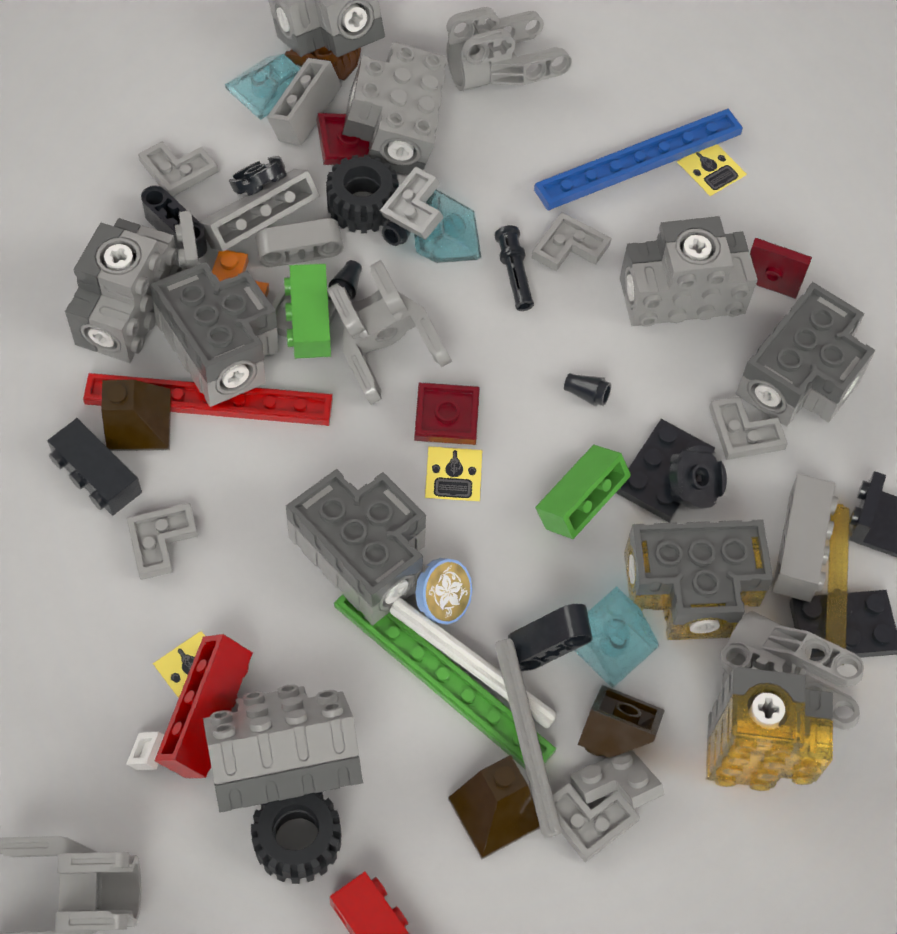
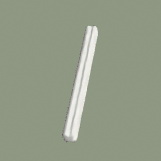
M398 598L392 604L390 613L508 700L501 671L403 599ZM526 691L533 719L544 728H549L557 717L556 712Z

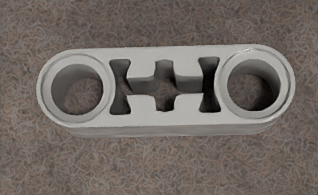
M332 218L265 228L258 231L255 235L260 263L265 267H276L330 258L339 255L344 249L338 222Z

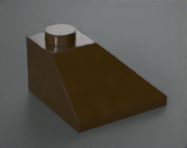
M102 380L101 412L106 447L110 451L170 450L171 389L137 380Z
M602 685L590 710L578 745L584 747L592 755H604L611 758L652 743L657 735L665 710Z
M511 755L479 771L448 797L452 808L481 860L540 829L529 786Z

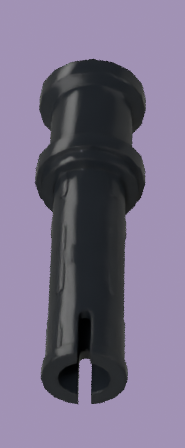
M513 225L503 226L494 234L495 240L499 243L501 249L499 254L500 261L507 267L516 309L518 311H527L534 306L523 264L525 250L520 246V230L517 226Z

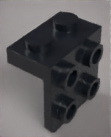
M874 471L868 482L863 480L859 488L857 498L861 499L859 507H854L849 520V524L853 526L849 541L897 557V496L882 491L886 475Z

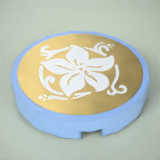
M447 558L432 560L426 565L429 566L426 571L421 572L417 579L415 591L417 606L420 612H424L425 616L434 623L448 625L458 621L465 614L471 602V577L466 567L457 560Z

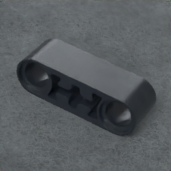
M156 185L145 188L141 193V200L146 220L158 231L174 235L177 249L184 248L183 242H177L175 225L180 224L179 212L187 210L164 188ZM192 215L198 258H201L207 252L205 229Z
M584 604L565 605L508 635V638L514 642L521 671L539 668L593 640L587 607Z

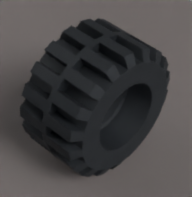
M353 155L352 159L344 158L341 160L340 165L335 164L332 167V172L328 173L326 181L328 213H331V218L338 221V226L341 228L348 227L350 232L355 233L356 230H361V233H367V230L379 231V226H383L384 222L388 220L382 215L380 209L399 187L395 170H391L389 163H382L381 158L376 157L372 159L370 155H364V157ZM356 192H369V193H372V194L369 195V196H356V195H353V194L356 193Z
M323 792L260 804L261 810L256 809L253 815L254 824H251V840L257 860L260 865H264L265 871L270 876L273 873L276 874L277 880L282 882L289 878L292 884H300L301 878H306L307 882L315 880L314 875L318 872L321 876L328 871L327 866L329 863L333 865L337 859L336 853L340 851L342 836L338 811L334 810L333 802L329 797L325 800ZM292 819L308 820L317 827V837L312 844L301 850L283 848L277 843L276 834L284 823Z

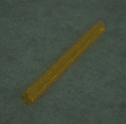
M838 504L834 515H830V521L834 522V528L829 540L830 553L825 640L846 649L850 509L844 507L843 504Z

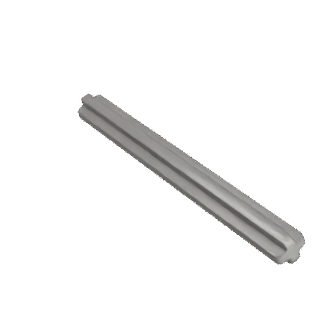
M510 638L499 640L496 642L495 647L541 833L545 838L557 836L561 833V827L515 645Z

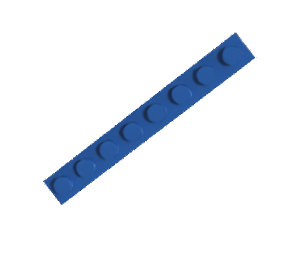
M728 108L535 183L534 191L547 211L737 137L741 135L743 127Z

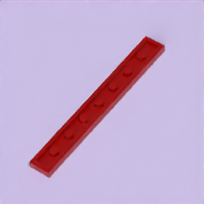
M88 373L83 397L85 405L101 406L102 380H137L171 389V412L325 426L330 425L333 394L254 388L210 407L205 400L204 394L199 391L194 382Z

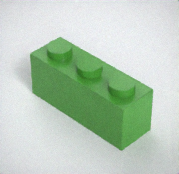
M326 264L289 265L290 277L284 278L285 296L291 295V303H285L286 321H292V329H287L288 347H294L295 359L331 357Z
M593 444L535 507L545 529L574 539L631 476L622 453Z

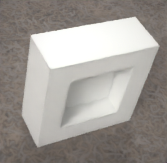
M159 731L139 733L126 765L135 770H157L159 763L154 760L164 734Z

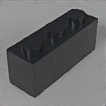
M78 418L47 440L51 450L49 454L51 461L59 469L64 467L70 473L69 478L78 489L85 488L90 493L89 498L99 510L105 508L114 516L142 493L138 477Z

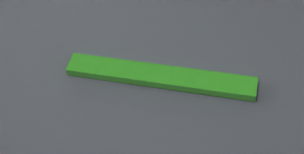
M343 594L334 602V607L526 769L512 712L508 707L435 646L394 617L390 612L374 625H371L365 619V615L360 610L358 611ZM537 732L545 764L556 752V747Z

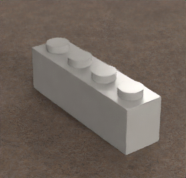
M293 169L287 172V176L283 179L264 185L263 190L250 196L246 195L203 219L200 223L204 226L206 240L210 248L225 251L320 197L308 170Z
M798 473L790 491L772 592L811 602L815 591H822L826 572H822L821 568L822 565H826L830 553V547L825 546L826 540H830L834 528V522L829 519L830 515H834L838 503V497L833 496L835 483Z

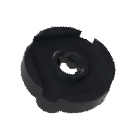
M268 157V164H261L260 161H257L236 172L233 175L234 179H229L233 191L237 194L246 192L250 196L263 190L262 184L270 180L271 182H276L286 177L287 173L281 157Z
M697 445L684 448L672 455L669 478L671 496L675 502L682 503L690 509H704L714 506L717 498L723 496L727 485L726 469L722 461H717L713 455L715 452L711 448ZM696 470H697V475H700L701 478H702V480H701L700 482H696V479H695V472H696Z

